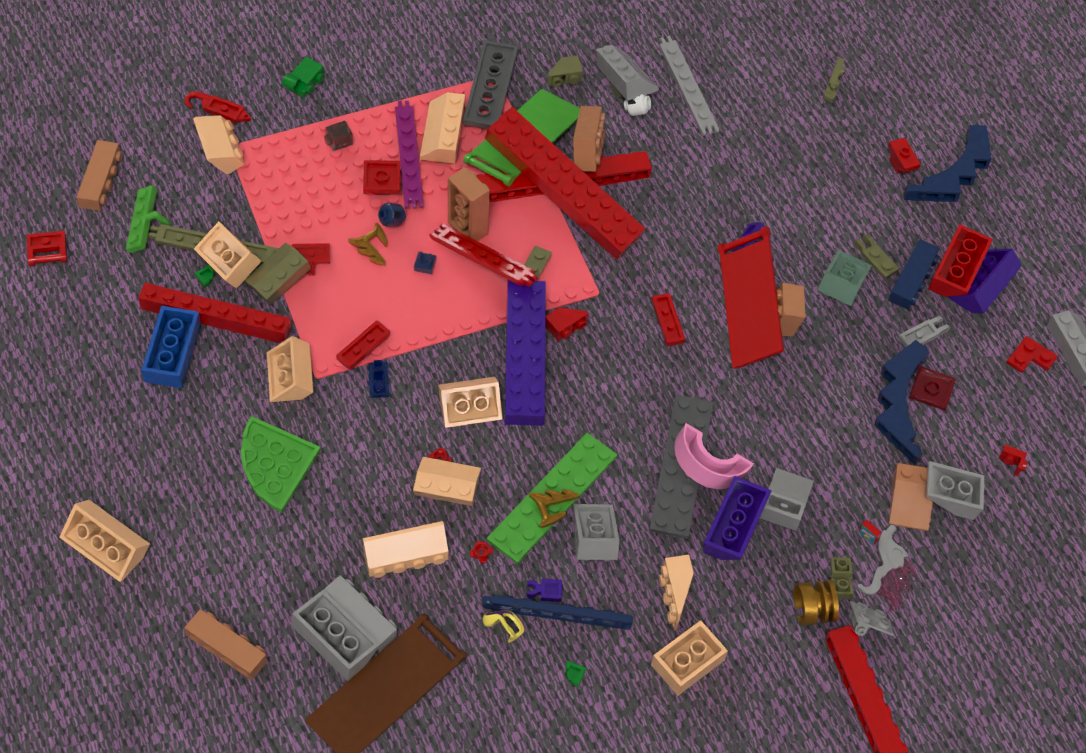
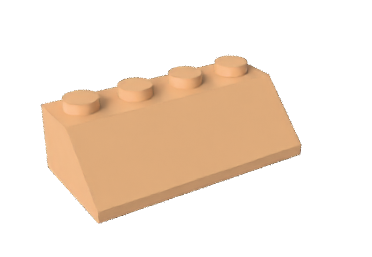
M447 92L430 101L420 160L456 164L465 110V94Z
M90 500L74 504L59 537L119 582L144 558L150 543Z
M443 521L363 538L364 558L369 577L380 578L389 572L402 573L407 568L414 567L415 569H420L426 564L434 563L438 565L448 560V546Z

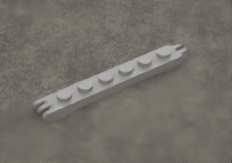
M666 36V41L663 37L659 38L661 42L659 48L701 135L706 136L705 130H707L709 135L712 134V128L715 133H718L717 123L676 40L672 41L670 36Z

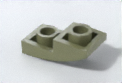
M831 557L830 574L831 580L836 587L838 599H852L853 587L851 578L853 572L851 558Z

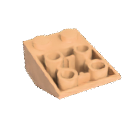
M689 555L665 558L664 565L661 566V575H659L660 586L665 589V593H663L664 604L669 606V612H667L668 622L673 624L674 630L678 628L693 577Z

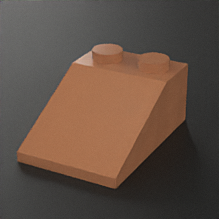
M897 463L893 472L889 525L924 531L929 530L933 501L926 497L927 468Z

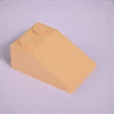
M219 221L194 248L226 282L236 289L261 263V260Z

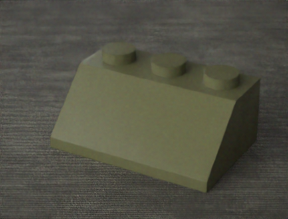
M284 243L244 281L271 306L304 276L311 267L309 262L295 248Z

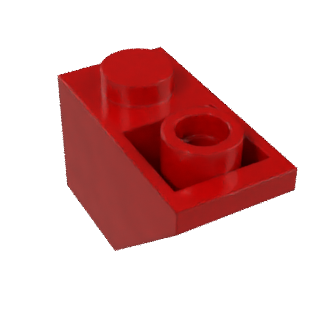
M559 307L545 316V328L557 341L562 338L567 339L576 329L581 330L587 325L588 312Z

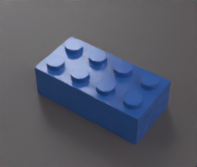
M161 306L141 370L144 382L176 388L183 387L201 327L199 312Z

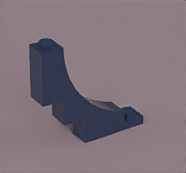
M969 125L966 133V147L962 156L948 169L933 176L923 178L921 185H907L903 194L904 200L957 202L961 193L960 185H973L976 178L975 168L988 169L991 162L987 126Z
M917 340L913 341L883 365L881 375L890 384L879 392L877 400L887 410L876 418L874 424L914 465L920 462L923 453L918 445L913 444L916 432L908 414L907 388L913 375L927 361L929 355L927 347L922 343L920 344Z

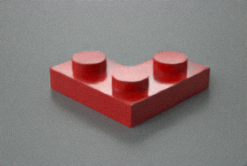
M1026 336L1006 363L1023 373L1031 361L1048 371L1058 358V355Z

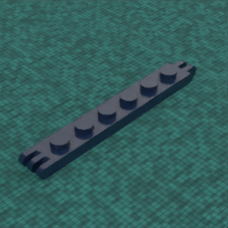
M509 595L484 596L482 598V607L493 611L509 610L514 614L630 630L633 623L632 615L615 613L612 610L600 611L592 607L579 608L571 604L558 605L550 601L537 602L530 598L516 599Z

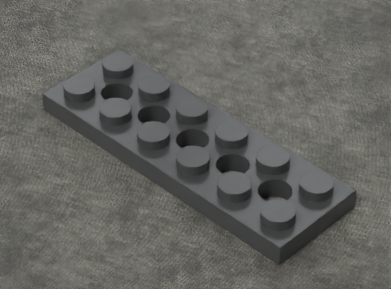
M484 40L463 117V125L488 129L501 117L518 46ZM497 56H498V57H501L502 59H500V60H495L494 57H497ZM491 70H497L498 72H497V73H491L490 71H491ZM493 83L495 84V86L490 87L487 86V84ZM485 96H489V97H491L492 99H490V100H485V99H483V98H484ZM486 110L488 113L482 114L479 111Z

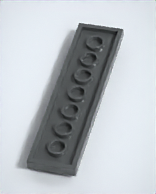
M677 394L675 396L649 528L650 532L684 539L689 538L699 483L688 477L679 465L674 449L675 440L687 423L703 433L702 442L703 446H706L713 408L712 401Z

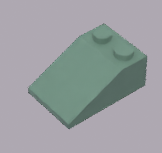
M838 250L817 290L825 296H831L840 303L851 306L872 265Z

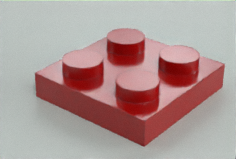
M364 160L363 194H400V161Z

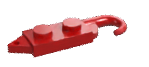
M199 91L190 92L185 96V104L190 108L193 105L190 104L189 100L191 98H198L202 100V109L206 113L214 116L221 115L224 119L230 120L235 124L251 121V117L245 111L244 106Z

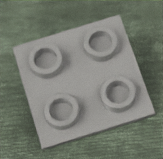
M849 602L852 608L849 617L857 635H865L869 627L891 636L894 635L888 618L883 611L870 609L861 602Z

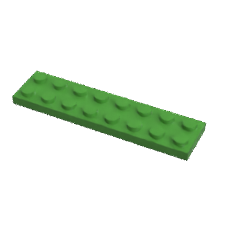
M587 432L530 493L545 494L547 489L561 493L562 489L578 493L580 498L617 458V454ZM528 494L487 537L486 541L514 563L518 564L556 523L544 528L539 527L542 517L536 502ZM578 499L548 506L549 515L567 512Z

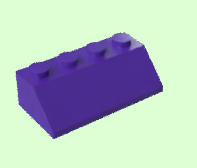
M988 249L967 295L949 296L947 298L971 313H984L987 311L991 303L998 297L999 293L1007 286L1008 282L1022 266L1014 250Z
M734 476L704 541L703 553L720 560H741L772 490Z

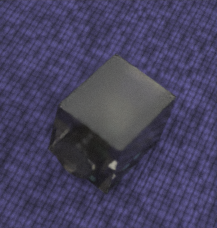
M346 121L325 127L326 135H324V140L333 151L353 145V135Z

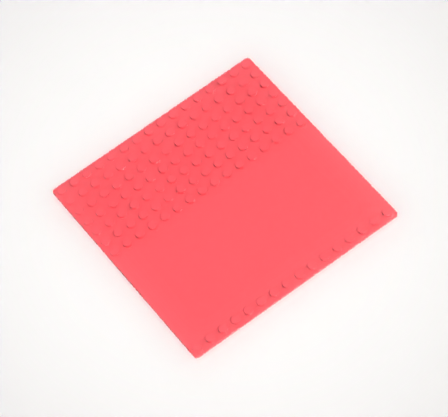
M473 81L399 100L402 101V106H405V101H409V106H413L423 208H419V202H416V208H412V203H409V209H405L401 165L400 194H363L364 160L400 161L395 107H398V101L238 143L239 148L244 154L242 158L245 165L236 170L264 245L280 248L284 243L290 246L292 244L330 243V263L315 265V275L312 276L311 269V276L306 273L283 294L300 339L310 343L311 369L316 379L349 370L336 359V355L376 320L390 330L391 335L354 368L506 323L508 279L432 240L429 236L436 228H440L439 226L442 223L453 228L448 223V178L464 167L476 175L488 174L471 164L463 163L464 156L472 152L485 140L487 129L463 125V122L456 164L420 160L430 101L447 92L465 94L466 110ZM488 83L487 86L492 87L495 86V84ZM507 95L502 115L512 107ZM485 96L483 99L490 100L492 98ZM486 110L479 111L482 114L488 113ZM475 157V159H477V160L483 162L484 164H486V165H488V166H490V167H492V168L498 170L499 172H503V171L499 170L498 168H496V167H494V166H492V165H490V164L484 162L483 160H481V159ZM543 194L489 202L488 235L478 242L522 265L525 264L535 246L552 252V256L538 280L546 281L545 311L599 295V290L560 208L548 196ZM384 203H397L404 208L406 218L402 225L399 227H387L380 223L378 212ZM375 223H378L386 235L388 246L385 247L377 236L369 240V242L386 261V265L382 266L370 262V257L359 254L358 249L360 248L350 244L348 239L362 237L374 230ZM418 252L436 255V263L432 274L414 271Z

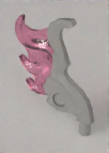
M890 525L886 531L884 530L879 538L878 553L882 566L877 567L872 584L869 587H865L862 584L857 586V590L866 595L877 594L889 599L892 604L889 611L896 610L901 606L902 587H906L907 592L910 591L911 584L907 573H911L912 577L916 575L913 564L904 560L908 557L907 552L892 539V535L897 530L894 525Z

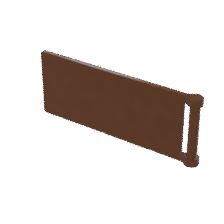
M423 613L409 628L308 716L305 722L335 753H361L457 665L463 662L468 655L464 651H460L429 621V617ZM421 626L425 627L455 658L451 661L418 628Z

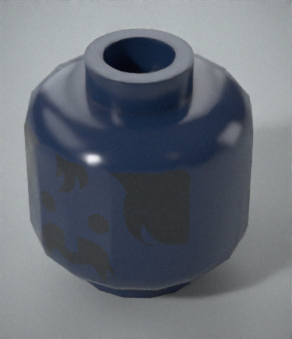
M388 202L380 207L378 217L380 223L384 226L399 227L405 221L406 213L400 204Z

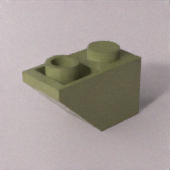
M578 55L560 58L548 73L547 85L558 87L562 84L581 82L583 70Z

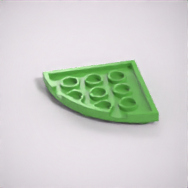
M251 416L243 432L241 460L247 481L260 499L271 508L283 513L320 453L321 448Z

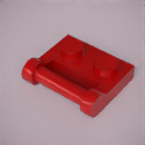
M65 231L27 234L29 266L55 261L67 262ZM60 251V254L34 256V253Z

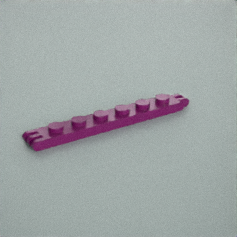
M398 101V107H395L404 205L405 209H409V203H412V208H416V202H419V208H423L413 106H409V101H405V106H402V101Z

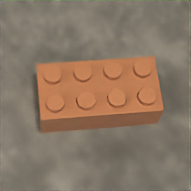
M580 106L573 137L574 163L582 171H596L597 165H600L605 140V113H602V106Z
M466 167L448 178V223L455 230L479 241L488 235L490 190L486 184L478 180L474 172H470Z

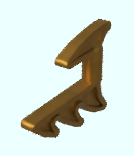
M375 223L374 230L362 237L348 239L350 244L360 248L358 249L359 254L370 257V262L382 266L386 265V261L369 242V240L377 236L385 247L388 246L386 235L378 223Z
M548 489L545 490V494L529 493V497L536 502L542 517L539 527L544 528L552 525L566 516V512L549 515L548 506L578 499L579 494L566 489H562L561 493Z

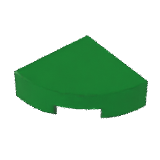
M210 265L194 273L204 288L212 282L214 277L213 268Z
M567 660L565 667L566 676L574 686L579 687L586 668Z

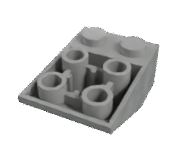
M776 468L769 487L772 492L760 518L797 531L814 481Z

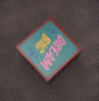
M868 520L862 523L859 533L873 545L879 540L881 531Z

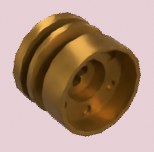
M832 580L816 581L815 587H813L811 582L795 584L793 593L795 609L804 608V615L797 616L801 626L816 624L818 618L821 623H827V621L837 622L839 617V601L836 587Z

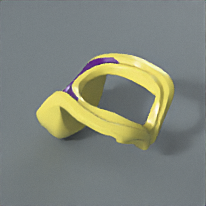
M509 610L486 613L483 616V624L487 627H492L501 621L504 628L511 635L508 640L509 643L516 640L524 632V626L520 619ZM505 616L510 617L520 630L518 633L515 634L513 629L506 623Z

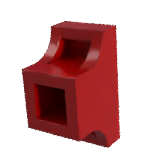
M905 137L889 142V161L897 174L920 168L921 164Z

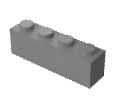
M340 575L324 590L380 644L377 650L380 653L397 638V626L392 620L384 618L382 611L377 606L373 607L364 593H358L349 579L345 580Z

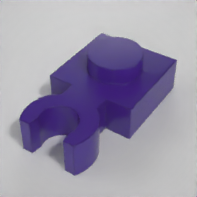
M542 579L541 584L532 580L527 581V587L535 589L534 591H527L528 598L541 595V601L561 602L562 580Z

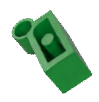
M305 57L291 74L287 73L283 77L282 85L294 94L305 98L308 94L311 95L317 83H321L324 80V66Z

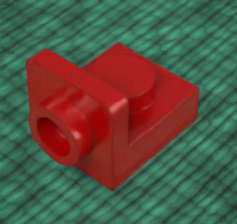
M1006 444L1004 445L999 459L1003 460L1005 464L1017 465L1014 473L1015 476H1018L1020 471L1024 472L1028 463L1025 460L1027 452Z

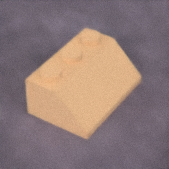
M221 115L193 118L206 158L210 163L225 174H230L245 165L242 158L244 154L238 146L239 140L233 132L234 126L230 120L224 119Z
M291 336L267 352L270 402L302 400L313 393L310 343Z
M496 377L438 385L445 428L503 419L499 382Z
M423 457L416 475L413 489L414 495L473 506L481 468Z

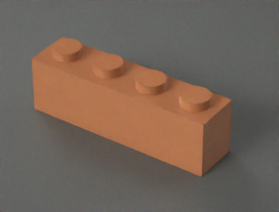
M97 140L76 197L80 208L101 211L102 205H106L107 191H110L112 188V177L116 176L117 163L122 160V151H120L119 143Z
M200 609L184 627L186 636L251 681L267 663L266 652L263 648L250 644L247 637L234 633L228 624H221L210 612L205 613Z

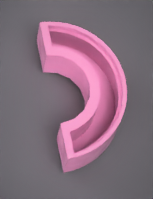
M687 423L684 425L675 440V455L686 475L707 488L727 489L730 487L734 476L743 479L754 463L739 454L728 460L713 457L703 446V433Z

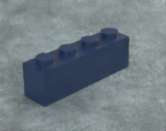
M921 239L918 241L888 299L889 302L907 310L911 305L915 306L919 298L917 295L918 291L922 293L926 282H924L925 278L929 279L933 272L931 266H936L940 256L937 255L939 247Z

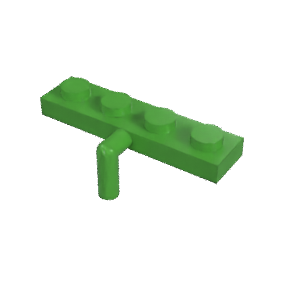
M153 185L138 189L126 245L128 252L134 253L145 249L151 220L156 219L161 224L168 226L171 224L158 211L153 212L157 188Z

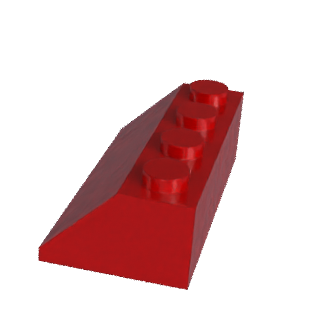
M959 224L928 289L944 297L967 295L993 239Z

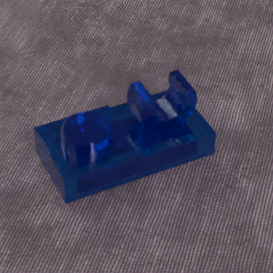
M374 360V363H368L370 398L389 397L388 362Z

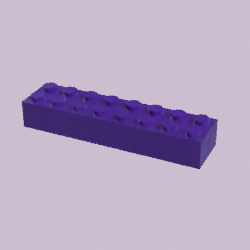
M510 280L507 283L504 425L543 426L546 281L532 282L533 284L530 287L524 284L519 286Z

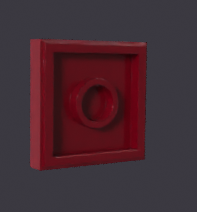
M921 366L916 375L909 398L945 411L956 378Z

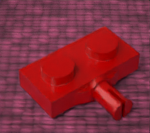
M330 243L292 244V247L309 262L312 276L315 275V265L330 263ZM311 269L307 272L309 276H311Z

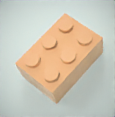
M700 620L654 654L651 666L679 696L725 661L728 650Z

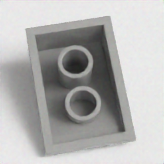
M929 461L926 497L956 516L974 520L983 511L984 475Z
M573 504L577 560H617L620 540L613 505Z

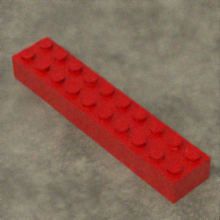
M513 106L487 129L485 139L615 259L618 260L641 238L645 228Z

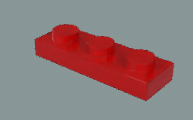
M670 293L652 296L651 302L666 346L685 343V336Z
M376 320L336 355V359L349 370L353 369L391 335L390 330Z

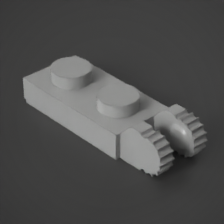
M937 316L901 333L898 339L905 348L915 340L920 344H926L948 332L950 327L947 324L937 329L935 326L943 321L941 316Z

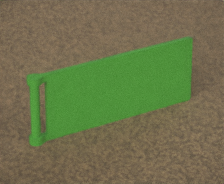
M541 89L517 111L548 140L554 143L577 122L580 108ZM486 139L463 158V163L475 166L503 181V184L508 187L522 173ZM475 157H477V158L483 160L484 162H486V163H488V164H490V165H492V166L498 168L499 170H501V171L507 173L508 175H505V174L499 172L498 170H496V169H494V168H492V167H490V166L484 164L483 162H481V161L475 159Z

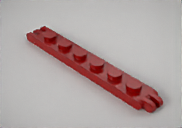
M443 223L439 226L440 228H436L434 232L429 234L432 240L519 286L524 284L530 287L533 284L532 282L538 280L532 269Z

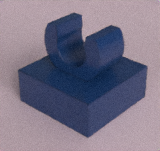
M418 252L414 271L432 274L436 263V255Z

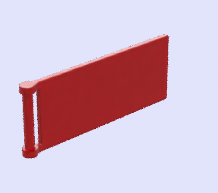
M764 226L757 232L727 244L722 243L717 246L721 261L731 360L734 369L784 351L770 243L771 232L768 226ZM763 237V240L727 254L731 249Z

